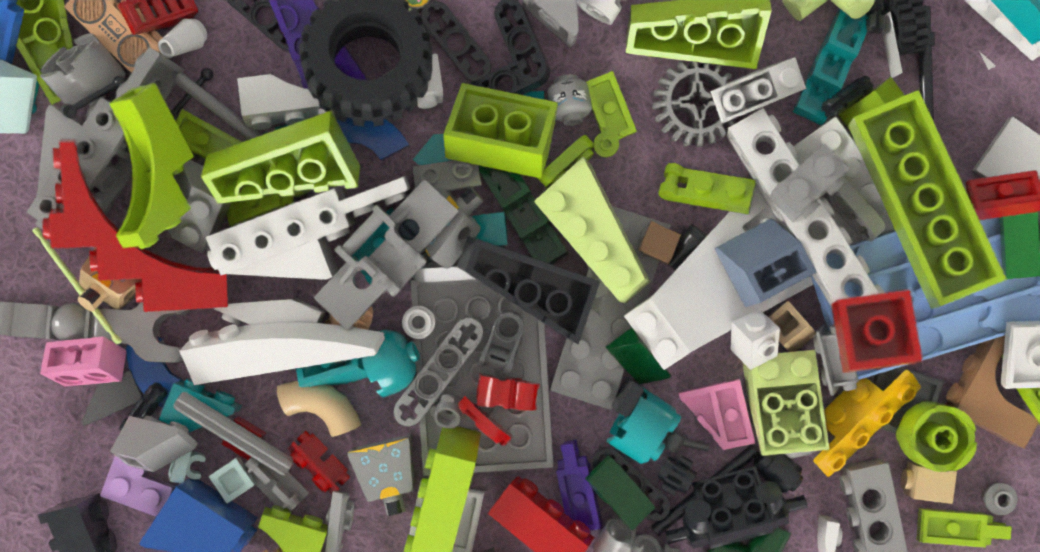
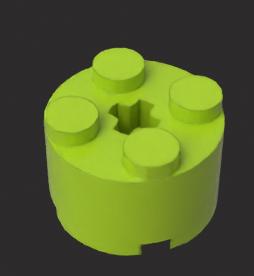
M922 401L911 407L901 418L895 434L903 453L911 461L935 472L956 471L963 468L973 458L977 448V443L975 442L976 428L972 419L960 409L933 401Z

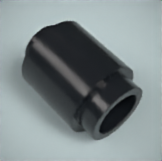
M760 452L753 462V467L756 466L759 476L766 481L776 482L782 493H786L789 490L791 492L795 491L803 481V476L801 475L802 467L785 454L762 456Z

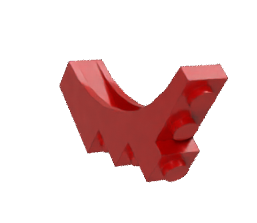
M60 139L59 147L53 148L54 169H61L62 183H55L56 204H63L64 208L50 209L49 218H42L43 238L51 240V249L96 247V250L89 251L90 270L98 271V281L142 279V282H135L136 302H143L144 312L228 307L227 274L221 275L219 269L214 270L211 267H196L174 262L145 248L140 249L139 246L123 248L116 237L120 229L104 214L89 190L80 167L76 139Z

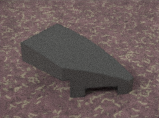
M130 371L123 373L122 382L100 383L97 385L82 419L83 426L138 402L141 394Z

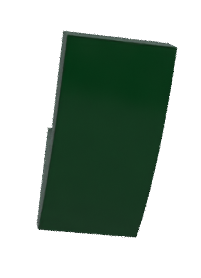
M607 456L585 477L598 496L610 505L626 527L632 531L655 508L637 484L610 456Z

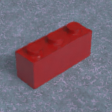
M519 476L509 484L487 513L534 552H586L595 538L590 534V529L583 522L572 520L564 513V508L553 499H546L538 492V487L532 481L526 478L522 479Z

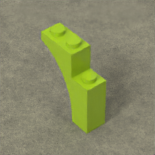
M155 83L132 88L109 103L124 132L132 163L133 184L130 206L123 225L116 235L123 248L139 246L140 249L155 244L159 240L158 235L180 224L182 221L180 217L191 209L174 176L185 169L183 165L192 159L194 155Z
M273 505L272 509L265 507L258 526L279 545L283 552H321L328 525L323 524V520L319 517L304 515V518L292 515L288 508L283 509L282 506Z

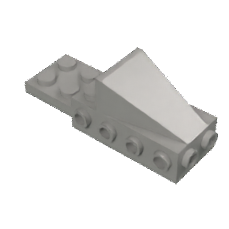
M148 47L146 52L137 58L134 71L128 80L123 82L117 89L115 99L132 88L155 83L165 101L176 85L173 80L180 72L183 73L185 69ZM102 97L90 107L87 112L86 121L78 116L67 118L63 116L61 109L50 104L46 109L37 197L27 210L28 214L37 219L35 225L42 230V218H49L50 209L64 208L63 204H56L55 183H62L61 169H54L53 148L59 147L60 139H76L80 167L90 192L105 215H107L132 176L131 157L124 132L109 104L111 102ZM114 155L119 156V162L113 166L111 159ZM94 186L100 190L98 193H95Z

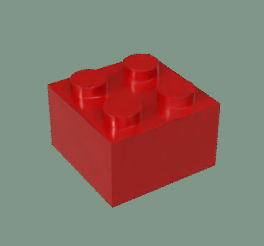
M910 290L838 299L831 304L843 373L914 364L923 361Z

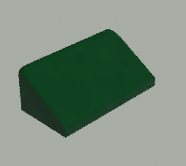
M632 327L606 346L611 355L640 385L672 377L667 368L664 370Z

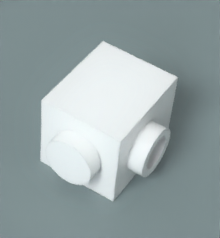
M757 309L732 321L731 351L751 370L778 356L780 328L760 309Z

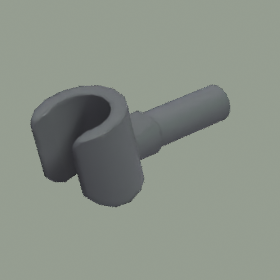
M674 431L668 432L662 441L666 444V449L678 454L682 445L706 452L709 450V444L690 440Z

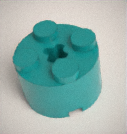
M645 388L629 417L618 414L609 431L613 437L607 438L606 441L640 464L647 463L650 458L656 461L660 457L666 445L662 442L668 431L673 432L681 420V415L676 413L675 407Z

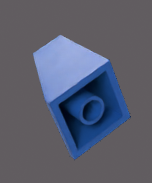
M189 478L175 487L139 542V545L144 548L169 552H241L258 530L253 527L258 517L233 501L227 504L218 491L201 480Z

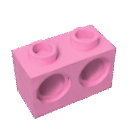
M104 336L46 342L40 374L64 387L122 382L127 350Z

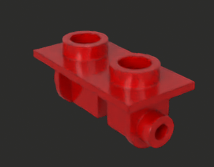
M304 431L296 439L300 445L298 446L293 442L287 448L291 452L289 456L293 459V463L300 469L306 468L314 476L312 482L323 493L329 491L332 495L333 491L339 490V487L335 484L336 482L342 486L351 477L347 473L348 469L333 454L325 462L320 459L328 448L314 433L310 435L307 431Z

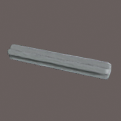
M182 392L173 406L175 410L277 473L285 475L291 468L293 459L187 392Z

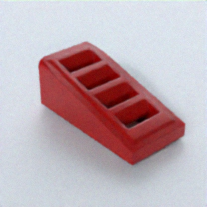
M126 0L118 4L133 35L176 26L182 19H192L198 13L194 0ZM163 3L166 4L170 14L167 13ZM149 6H152L157 18H155ZM136 9H140L146 22L142 23Z

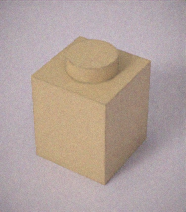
M789 301L769 316L780 328L779 342L789 352H796L816 335L815 330Z
M907 461V469H904L901 474L903 493L917 500L953 504L957 471L935 472L915 462Z

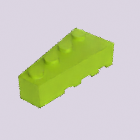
M675 0L631 5L626 31V53L757 69L772 11L770 0Z

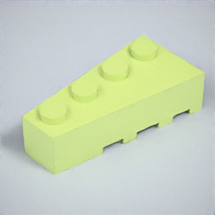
M582 157L534 202L620 302L626 304L651 281L630 243L619 218L616 216L591 163Z

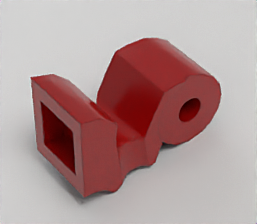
M479 373L475 403L476 406L490 408L502 406L504 409L537 410L536 400L540 383L522 380L521 378L499 380L494 375Z

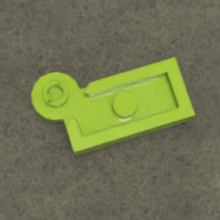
M613 71L586 81L591 97L592 112L601 132L594 139L593 143L595 146L593 148L596 154L603 158L615 155L619 148V140L637 132Z

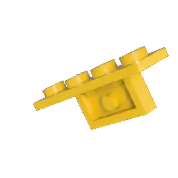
M906 369L884 391L867 378L859 379L856 383V389L843 391L824 409L827 432L835 439L829 443V450H822L813 459V462L827 477L839 471L858 449L868 443L872 435L891 421L893 415L904 404L914 399L921 386L913 373Z

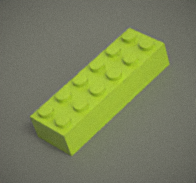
M919 90L853 117L848 125L849 130L930 308L934 309L1007 280Z

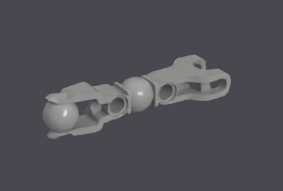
M0 302V335L57 339L59 341L104 336L114 342L112 336L106 332L95 315L82 307L81 304L68 303L59 307L54 305ZM140 302L132 310L98 308L111 325L114 333L122 340L120 344L130 345L143 360L165 363L184 362L179 352L182 349L181 347L167 345L163 340L160 342L157 336L161 337L159 330L166 318L175 315H186L190 309L144 312L143 302Z

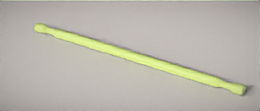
M38 227L34 228V234L39 237L42 245L78 294L81 295L85 291L83 287H81L54 248L51 249V244L47 239L43 238ZM96 308L92 311L106 332L112 336L115 344H120L122 340L114 333L111 325L100 310Z

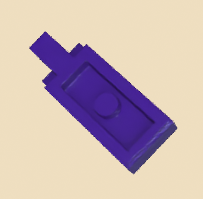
M577 439L564 441L560 445L563 459L557 461L558 469L556 474L565 514L574 521L579 520L583 522L590 531L599 530L603 527L596 492L585 479L591 472L590 463H588L586 455L580 456Z

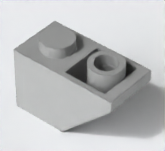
M129 416L110 452L128 466L155 472L194 450L198 443L187 434L189 429L177 422H170L167 425L151 416H145L144 419Z

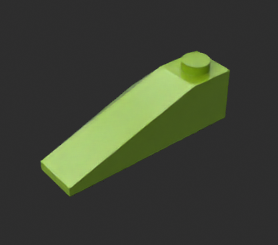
M17 0L16 4L24 9L16 46L32 73L37 75L39 85L51 105L61 101V99L40 77L43 74L40 70L46 61L59 49L65 47L69 50L73 47L66 9L64 8V0Z

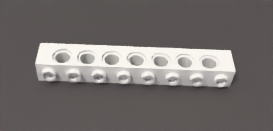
M764 108L729 127L727 132L728 140L752 179L756 180L758 189L782 228L802 243L816 270V273L812 276L830 306L838 299L851 298L844 290L846 282L856 283L861 291L860 296L885 293L880 285H874L867 275L870 273L867 263L862 256H855L849 246L852 244L849 234L842 226L837 227L831 217L834 215L833 209L825 198L817 200L821 205L806 219L800 215L793 222L770 200L769 197L772 190L781 183L774 178L773 172L782 169L790 175L799 167L796 161L799 159L798 154L790 142L785 143L779 134L781 127L774 115L768 116ZM767 142L772 146L773 152L768 155L761 154L757 151L756 144ZM818 225L822 227L825 232V238L822 240L813 239L808 232L809 226ZM835 253L839 255L843 261L842 268H831L826 261L827 254Z

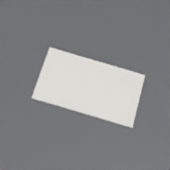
M888 12L885 15L887 27L883 30L882 34L890 75L894 78L903 72L891 12Z

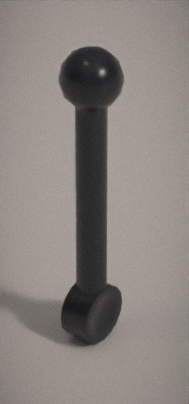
M210 68L202 69L201 77L196 81V84L201 87L205 81L211 80L213 78V71ZM188 93L184 95L173 110L169 109L175 121L178 113L192 98Z
M116 76L113 83L75 104H64L61 107V113L67 118H73L78 109L119 88L123 82L127 81L126 78Z

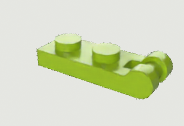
M668 163L663 174L666 179L665 182L661 183L658 192L659 197L662 199L749 215L756 188V180L687 169L676 163ZM678 182L687 184L686 188L678 187Z

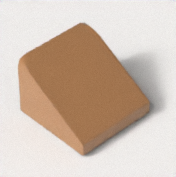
M650 221L637 251L667 265L672 259L681 235Z

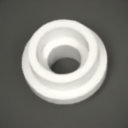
M414 306L405 312L402 326L410 337L422 339L433 332L435 317L428 308ZM416 316H422L425 319L423 328H416L413 325V319Z

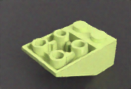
M815 350L778 353L777 357L751 370L743 363L746 392L761 455L829 450Z

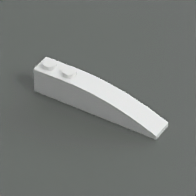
M279 322L241 327L233 324L219 331L208 332V330H200L190 335L189 341L179 352L194 385L376 355L385 337L383 332L351 327L347 330L342 325Z

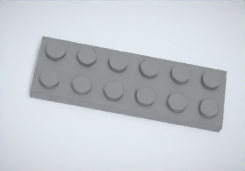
M614 206L612 208L619 218L651 282L625 304L620 302L590 266L588 267L586 276L600 281L579 344L567 338L565 339L549 389L550 391L612 410L611 405L616 398L625 368L611 355L606 346L632 327L624 316L648 298L659 263L658 260L637 251L650 221L668 229L671 226L670 224Z

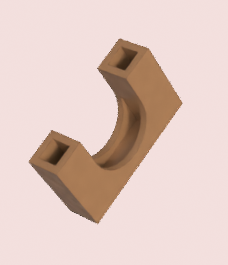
M1005 336L979 343L974 355H970L965 360L962 366L964 373L959 382L954 383L948 390L946 405L962 410L977 426L1011 445L1025 449L1039 422L1034 416L1009 403L998 390L995 372L999 359L1004 353Z

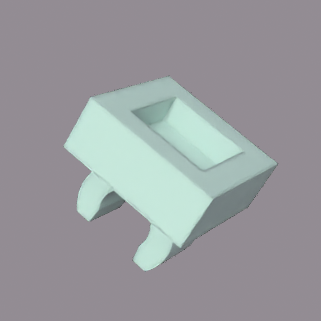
M190 451L171 462L168 472L170 482L183 483L186 475L194 480L200 479L201 472L190 469V465L194 461L205 462V455L200 452L192 453Z
M239 456L208 476L227 504L257 484L251 473H247L248 469Z

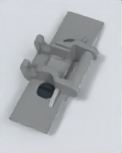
M425 179L390 216L376 204L372 209L374 213L343 246L338 245L334 249L346 263L316 294L314 299L347 330L361 318L383 293L387 291L393 297L396 296L402 287L427 262L421 255L425 248L459 213ZM383 222L389 226V230L384 235L386 237L385 241L370 257L365 256L359 260L352 256ZM361 270H366L372 277V283L367 289H360L355 284V276Z

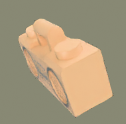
M70 0L64 8L90 33H93L104 47L131 73L134 71L137 58L145 53L148 47L161 54L158 42L163 39V36L156 30L133 35L118 7L119 2L117 0ZM136 9L142 23L146 22L140 9Z

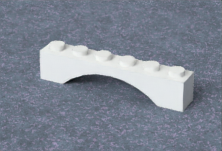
M432 54L431 80L428 81V90L424 98H417V106L422 109L432 108L437 103H443V86L437 54ZM272 74L237 78L241 114L247 128L252 127L256 130L270 128L272 124L286 123L287 125H292L326 113L319 106L318 99L312 97L309 89L284 82Z

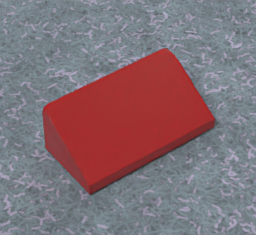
M1037 170L966 180L967 195L979 220L1040 211V179Z

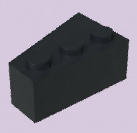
M100 493L61 502L37 515L40 524L48 523L54 539L48 542L52 552L57 550L59 552H114L117 549L115 535L113 532H109L107 524L109 517L108 506L104 500H101Z

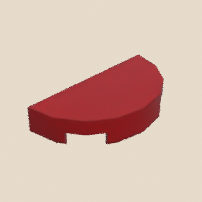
M467 396L460 400L458 408L462 413L476 422L475 426L495 443L506 446L513 438L507 430L480 407L476 406Z

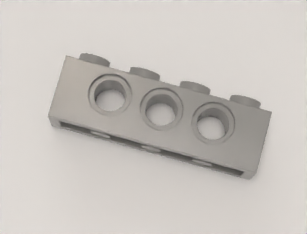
M876 458L844 465L842 467L843 475L839 477V482L843 494L848 495L850 507L846 508V515L850 526L855 527L857 539H853L854 551L908 552L889 463ZM873 489L874 497L872 501L863 504L862 497L867 490ZM880 521L879 532L875 535H870V526L874 522Z

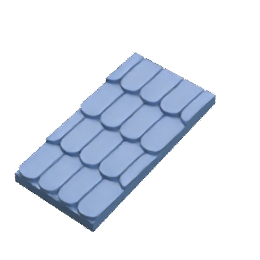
M999 217L979 220L1002 268ZM895 230L881 234L871 242L869 240H862L849 245L855 256H862L870 270V273L867 275L874 285H880L885 293L910 290L923 360L1005 336L1006 322L1040 321V277L1007 279L943 306L931 309ZM835 253L827 254L826 261L831 268H842L843 261L839 255ZM811 275L825 323H827L828 331H830L829 326L835 324L832 307ZM845 283L844 290L849 297L860 296L861 291L856 283ZM906 365L857 371L859 379H863Z

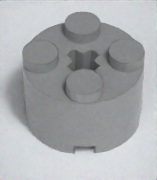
M88 33L74 39L73 41L77 46L69 50L65 47L59 49L46 61L40 70L43 73L40 77L64 104L73 105L113 83L116 76L124 77L126 74L121 65L93 33ZM100 98L89 103L88 105L91 107L93 104L97 103Z

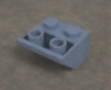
M772 219L714 248L745 308L761 303L816 273L802 243Z

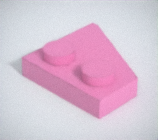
M740 378L678 392L680 400L688 406L696 416V419L709 431L713 439L723 450L755 444Z

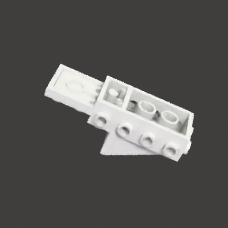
M405 176L346 199L341 187L331 189L207 236L206 240L210 247V250L207 251L208 259L213 269H219L221 275L235 274L329 279L339 269L328 242L350 233L348 227L355 224L351 211L354 217L372 211L375 207L374 203L384 199L385 204L389 205L406 198L404 191L411 189L410 184Z

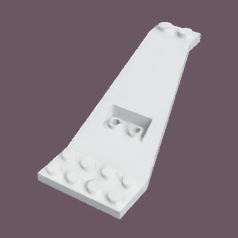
M837 116L793 146L799 157L796 161L800 166L821 146L826 144L849 167V170L844 175L884 221L885 230L881 234L895 230L854 139ZM778 169L773 172V176L778 182H782L789 176V173ZM757 185L749 215L729 211L651 297L624 316L664 370L692 351L730 331L732 321L757 309L764 312L813 285L812 278L809 276L769 299L745 308L714 248L769 219L774 220L781 226ZM830 204L834 215L831 216L838 228L842 226L847 231L852 243L864 240L856 234ZM818 225L809 226L808 232L813 239L822 240L825 238V232L822 227Z

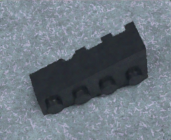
M471 236L467 237L457 268L559 334L579 344L600 281Z

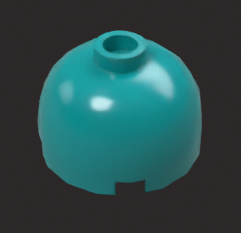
M390 329L378 331L383 332L385 339L376 355L361 357L370 382L378 381L382 389L376 390V392L383 398L409 386L414 380L417 371L416 361L420 360L416 344L413 341L408 342L404 335Z

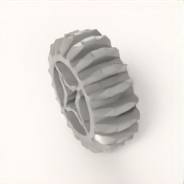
M680 61L677 64L678 72L671 67L666 71L670 80L662 77L659 79L658 84L665 90L656 89L653 92V96L662 99V101L653 103L652 109L663 110V113L655 117V121L661 122L666 119L668 124L661 131L666 133L671 128L674 129L675 132L671 137L672 141H677L682 134L684 135V146H689L692 137H694L696 147H702L705 136V139L711 145L716 142L715 134L721 138L727 135L723 126L729 128L735 124L733 119L722 123L720 117H718L712 126L703 128L706 110L713 109L716 105L712 94L705 91L703 81H700V79L708 81L715 88L727 84L726 82L732 75L728 72L721 77L718 74L722 69L721 65H716L713 70H710L709 63H702L701 68H699L698 62L690 61L688 69L687 65ZM689 78L690 85L688 86L687 96L671 100L675 85ZM694 93L698 101L706 103L699 108L700 112L696 110L695 105L686 103L694 98ZM673 110L687 113L693 128L680 122Z

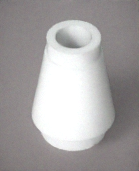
M182 19L163 39L159 40V51L166 58H172L173 56L198 50L203 47L204 42L207 40V31L197 19Z

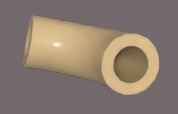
M293 381L277 386L278 400L283 412L287 416L301 412L314 413L323 419L331 437L347 433L362 425L357 412L348 398L331 385L299 387L298 381Z

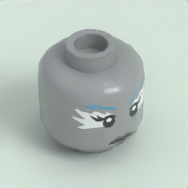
M569 74L557 77L553 84L549 86L547 91L548 101L558 102L557 121L563 122L566 126H574L582 123L583 118L590 114L592 103L587 83L579 79L577 75Z

